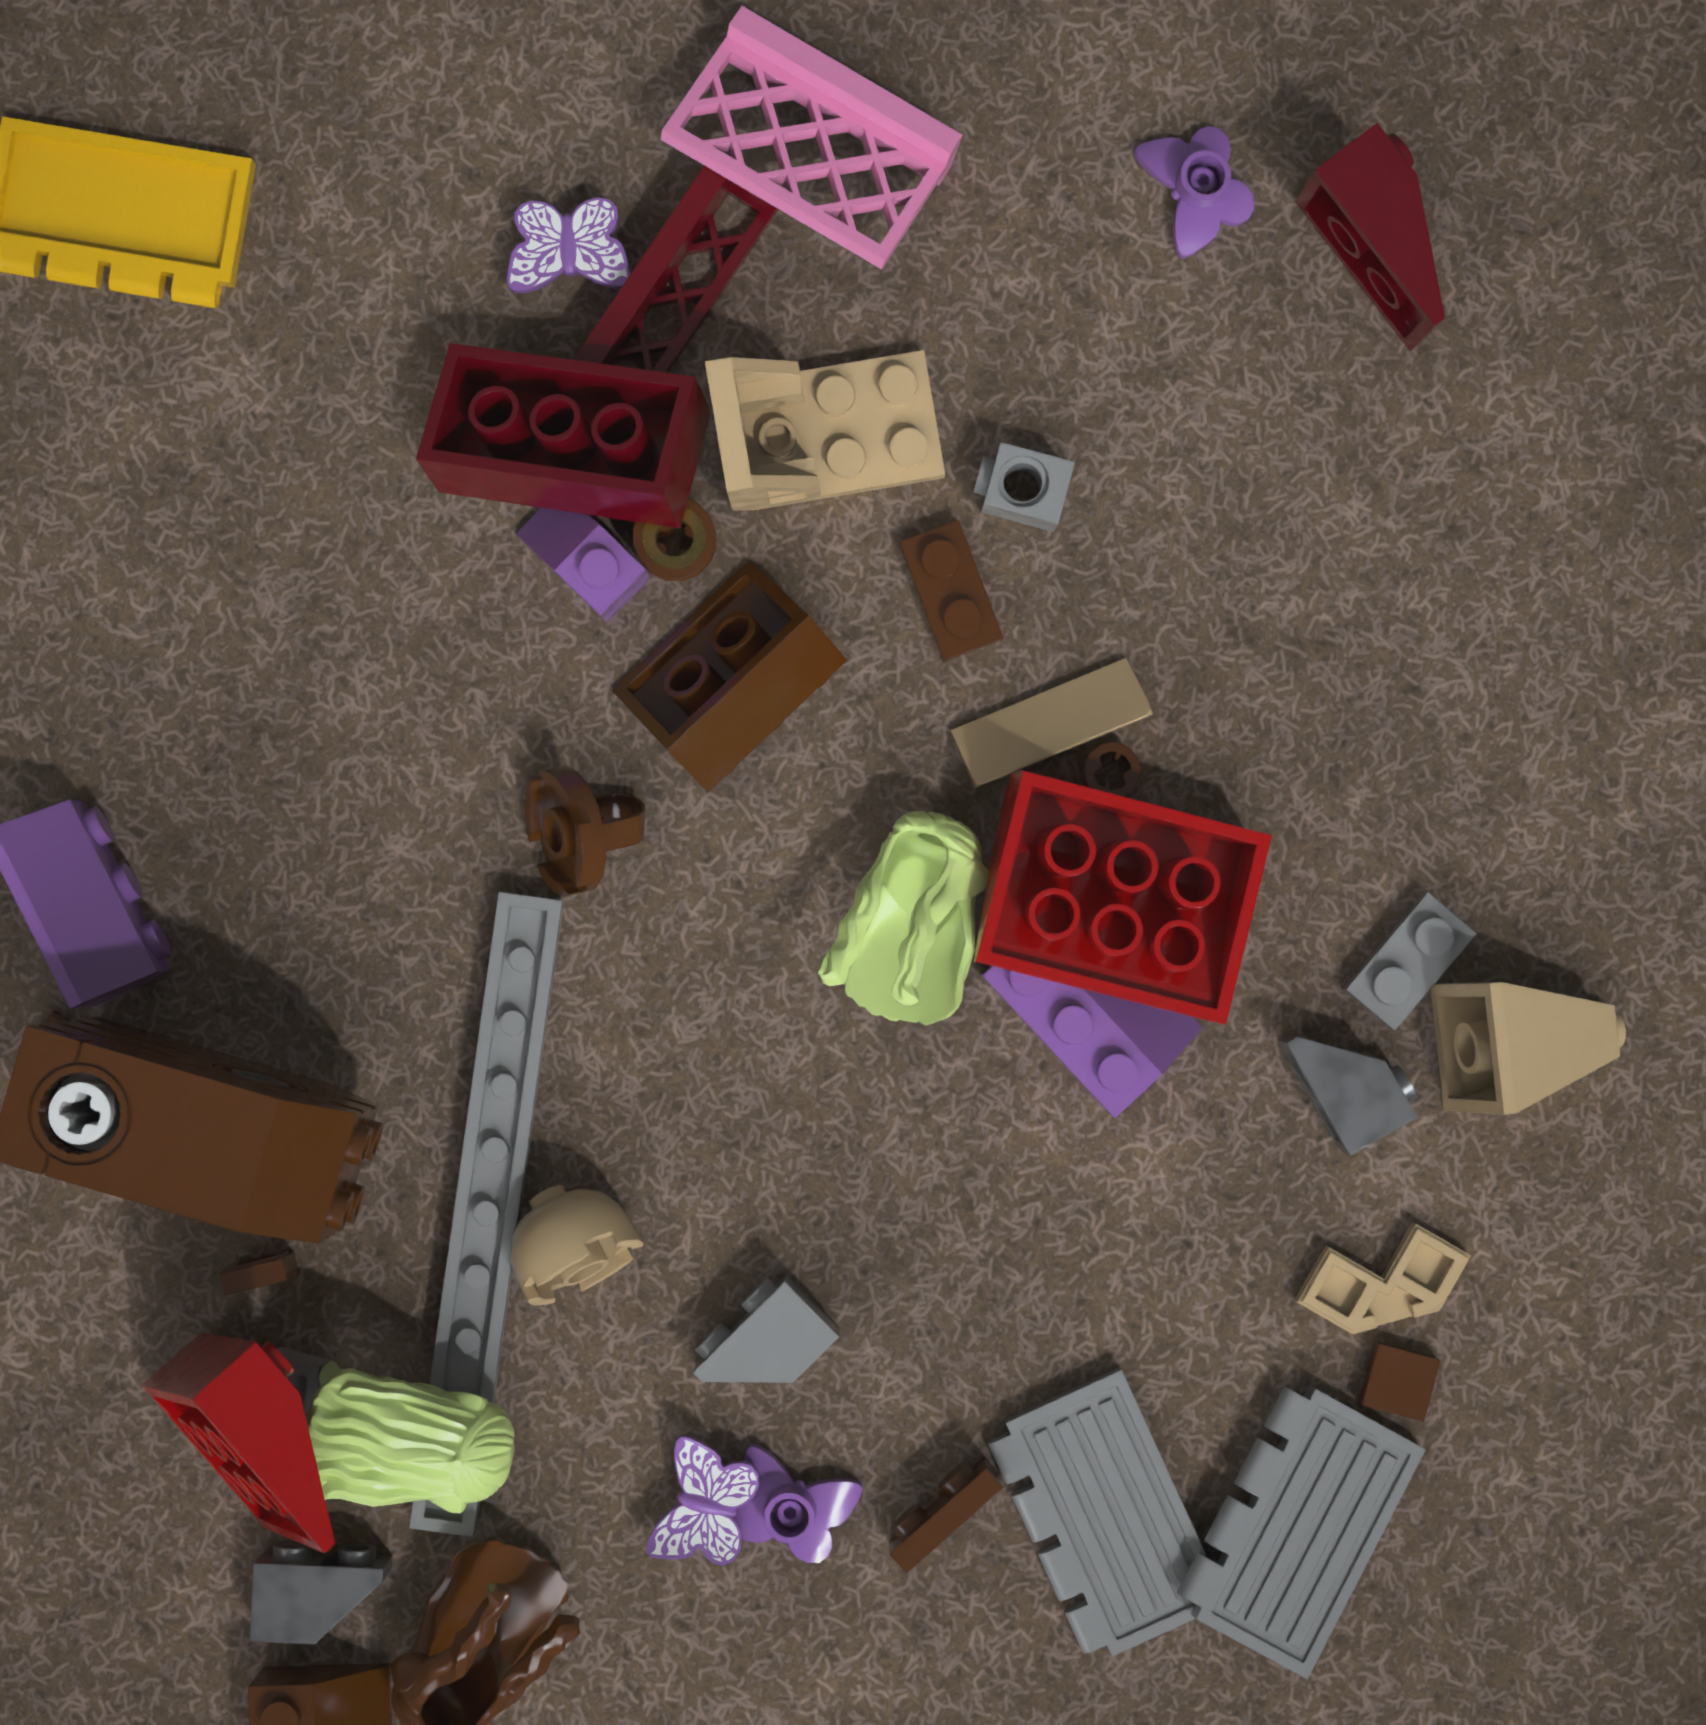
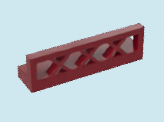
M703 166L573 360L613 365L617 359L643 354L645 370L669 373L776 215L777 208L708 167ZM728 195L757 213V216L744 234L718 239L714 215ZM709 225L711 240L696 243ZM736 246L723 264L720 249ZM713 250L718 273L711 284L706 287L683 291L679 267L687 255ZM673 277L676 292L661 295ZM700 298L688 316L685 301ZM678 302L682 327L675 337L648 343L643 320L651 308ZM638 329L641 345L626 347ZM665 350L654 368H652L650 353Z

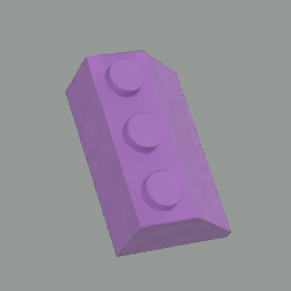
M69 799L0 824V871L69 1008L75 1009L105 1005L170 972L171 969L165 957L171 954V947L159 924L155 920L147 923L136 901L143 896L136 876L127 864L123 863L118 866L107 844L114 840V835L104 814L96 806L89 809L86 802Z
M988 965L980 973L996 993L1108 1114L1114 1118L1124 1111L1168 1069L1202 1029L1191 1016Z

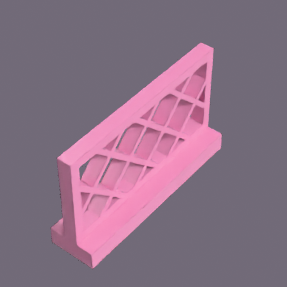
M741 6L729 23L726 38L662 129L660 140L876 267L883 269L936 185L939 186L951 168L963 135L746 7ZM728 63L753 77L756 90L724 95L719 76ZM711 89L713 97L705 98ZM795 101L807 108L811 123L780 128L773 103ZM761 105L768 130L736 135L729 111ZM718 113L725 137L702 140L686 131L684 127L691 117ZM846 132L862 141L866 155L835 160L828 135ZM816 138L823 162L792 167L785 143ZM773 145L780 170L763 173L756 172L745 165L741 150ZM902 164L923 177L917 188L891 193L883 168ZM871 170L878 195L847 200L840 175ZM828 177L835 202L817 206L812 205L801 198L797 182ZM905 206L898 216L895 207ZM883 210L889 232L881 244L857 231L852 215Z

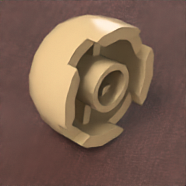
M557 1185L540 1192L530 1200L529 1205L532 1211L520 1220L511 1240L510 1262L516 1280L527 1302L533 1306L555 1303V1296L552 1290L579 1283L581 1292L618 1272L633 1260L628 1247L635 1249L643 1247L644 1243L632 1220L621 1205L606 1194L591 1189H575L566 1192L563 1185Z

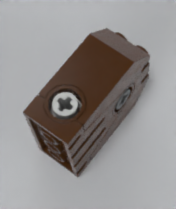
M95 1016L92 1019L80 1018L75 1019V1021H57V1024L49 1022L39 1024L38 1026H26L0 1112V1163L37 1174H44L47 1177L233 1231L319 1244L323 1242L324 1238L327 1239L334 1235L336 1231H342L346 1222L352 1224L355 1222L365 1192V1186L356 1184L364 1159L372 1161L376 1154L382 1136L383 1123L374 1121L379 1104L330 1083Z

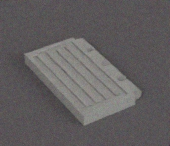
M1120 1366L1004 1419L1009 1431L989 1440L987 1444L1005 1484L1017 1482L1030 1476L1033 1482L1011 1494L1033 1543L1039 1542L1055 1534L1059 1539L1058 1542L1041 1549L1037 1553L1058 1600L1064 1601L1081 1593L1085 1596V1600L1064 1610L1082 1653H1090L1107 1645L1113 1657L1194 1620L1195 1618L1191 1615L1195 1603L1179 1595L1177 1590L1197 1552L1205 1556L1207 1555Z
M1284 1386L1264 1424V1427L1282 1436L1279 1445L1276 1448L1259 1438L1256 1439L1234 1481L1235 1485L1253 1495L1247 1505L1227 1495L1204 1539L1206 1543L1222 1551L1218 1562L1197 1552L1177 1593L1195 1603L1191 1612L1195 1619L1308 1680L1426 1449L1311 1386L1308 1387L1304 1397Z

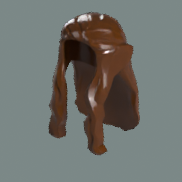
M495 1538L472 1541L454 1554L447 1572L428 1597L418 1634L410 1652L401 1654L391 1664V1674L394 1682L391 1704L394 1714L401 1725H488L498 1713L516 1703L523 1696L526 1687L547 1673L553 1658L570 1646L580 1634L579 1618L574 1615L558 1614L553 1619L550 1627L543 1632L557 1607L567 1602L569 1598L567 1594L569 1589L568 1582L562 1577L559 1569L552 1566L549 1558L539 1556L528 1545L522 1548L511 1542H501Z

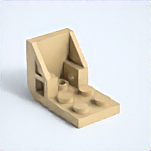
M924 350L802 371L799 370L798 361L739 357L705 361L726 490L732 511L759 510L945 478Z

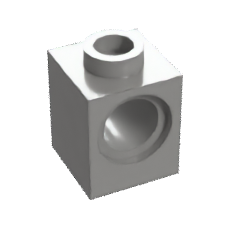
M1000 442L996 459L983 456L973 493L985 496L981 513L1054 532L1060 520L1075 462ZM1016 471H1024L1031 474L1038 483V495L1029 501L1014 500L1005 491L1004 479L1006 476Z

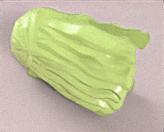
M912 811L897 819L893 825V831L889 833L885 842L882 843L878 857L858 883L853 905L839 922L837 939L824 957L821 969L818 971L823 984L828 986L845 984L846 995L852 998L860 1007H865L872 1015H881L895 1022L899 1020L913 1023L920 1022L927 1026L949 1018L959 1008L963 999L964 982L975 950L974 908L976 895L983 892L986 888L989 873L983 864L980 841L968 826L954 820L950 816L937 812Z
M333 1360L323 1366L319 1374V1381L322 1385L312 1395V1408L308 1414L307 1425L325 1500L343 1499L372 1507L430 1500L450 1513H462L468 1503L488 1498L506 1482L513 1460V1439L515 1433L508 1414L497 1404L491 1403L487 1398L474 1393L449 1392L436 1385L409 1383L392 1376L378 1377L354 1368L341 1369Z

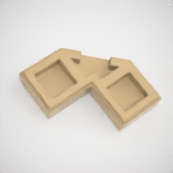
M1412 1222L1381 1276L1325 1245L1294 1300L1349 1333H1360L1378 1328L1377 1326L1440 1311L1471 1255Z

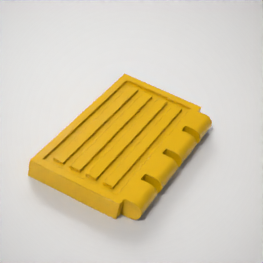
M2 116L0 125V272L38 278L42 256H48L46 266L47 280L99 289L102 284L104 267L108 266L110 267L108 281L110 291L156 299L163 298L166 277L168 276L173 277L171 286L172 301L217 309L219 307L222 286L235 288L256 163L252 158Z

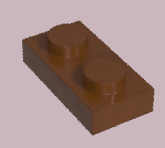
M959 520L899 542L943 663L1003 640L1001 630Z
M984 1457L973 1467L967 1461L957 1465L939 1483L938 1487L943 1493L925 1509L919 1503H916L893 1523L890 1530L895 1536L889 1540V1555L906 1574L1004 1488L1001 1476Z

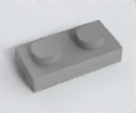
M1424 892L1343 987V990L1390 1030L1395 1031L1477 933L1429 892Z

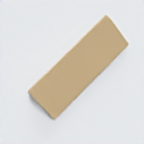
M1124 658L950 731L973 787L976 789L1153 715V711L1127 658Z

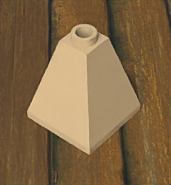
M1504 982L1437 983L1430 989L1443 1108L1447 1111L1498 1115L1516 1114L1619 1058L1620 1048L1625 1042V1024L1619 1012L1615 1011V1005Z

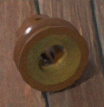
M688 499L681 527L685 528L686 538L692 542L689 550H681L679 556H669L667 547L659 543L661 536H672L675 528L636 522L633 528V546L640 563L652 575L665 581H685L698 576L710 565L716 551L717 533L711 517L699 503Z

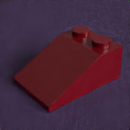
M1376 123L1315 169L1295 202L1405 346L1411 351L1445 319L1418 175L1411 167L1414 164L1413 156L1406 144L1396 134L1390 133L1387 135L1380 125Z

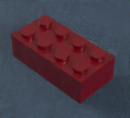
M449 343L416 460L439 493L681 529L711 410L695 376Z

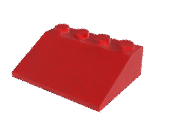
M1027 771L1010 774L994 837L974 962L1226 1025L1272 835Z
M200 1333L141 1386L264 1528L326 1553L335 1545V1540L301 1395L287 1379L295 1372L292 1365L270 1342H266L261 1346L254 1339L248 1341L240 1337L236 1339L229 1338L227 1335L217 1336Z

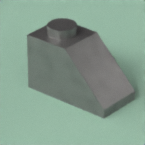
M1289 1034L1278 1040L1340 1151L1351 1156L1418 1118L1409 1103L1417 1098V1094L1407 1075L1398 1064L1389 1068L1386 1061Z

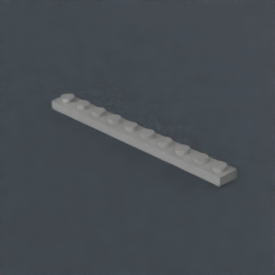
M505 892L498 893L430 1377L431 1385H436L449 1392L474 1393L487 1398L491 1403L495 1401L513 1272L510 1262L511 1240L520 1222L564 909L563 900ZM430 1500L413 1501L409 1528L473 1537L477 1529L480 1501L468 1503L462 1513H450Z

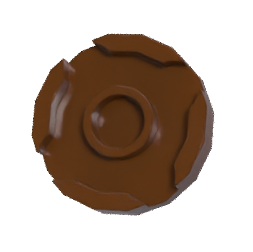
M568 766L540 771L538 773L542 779L532 780L527 786L524 806L529 843L541 840L543 852L547 859V862L537 864L538 870L551 890L562 897L596 889L604 875L606 852L630 847L643 840L645 804L642 800L627 794L611 793L594 796L590 786L580 773Z

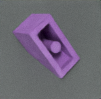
M540 508L516 533L606 623L651 578L646 569L590 515Z

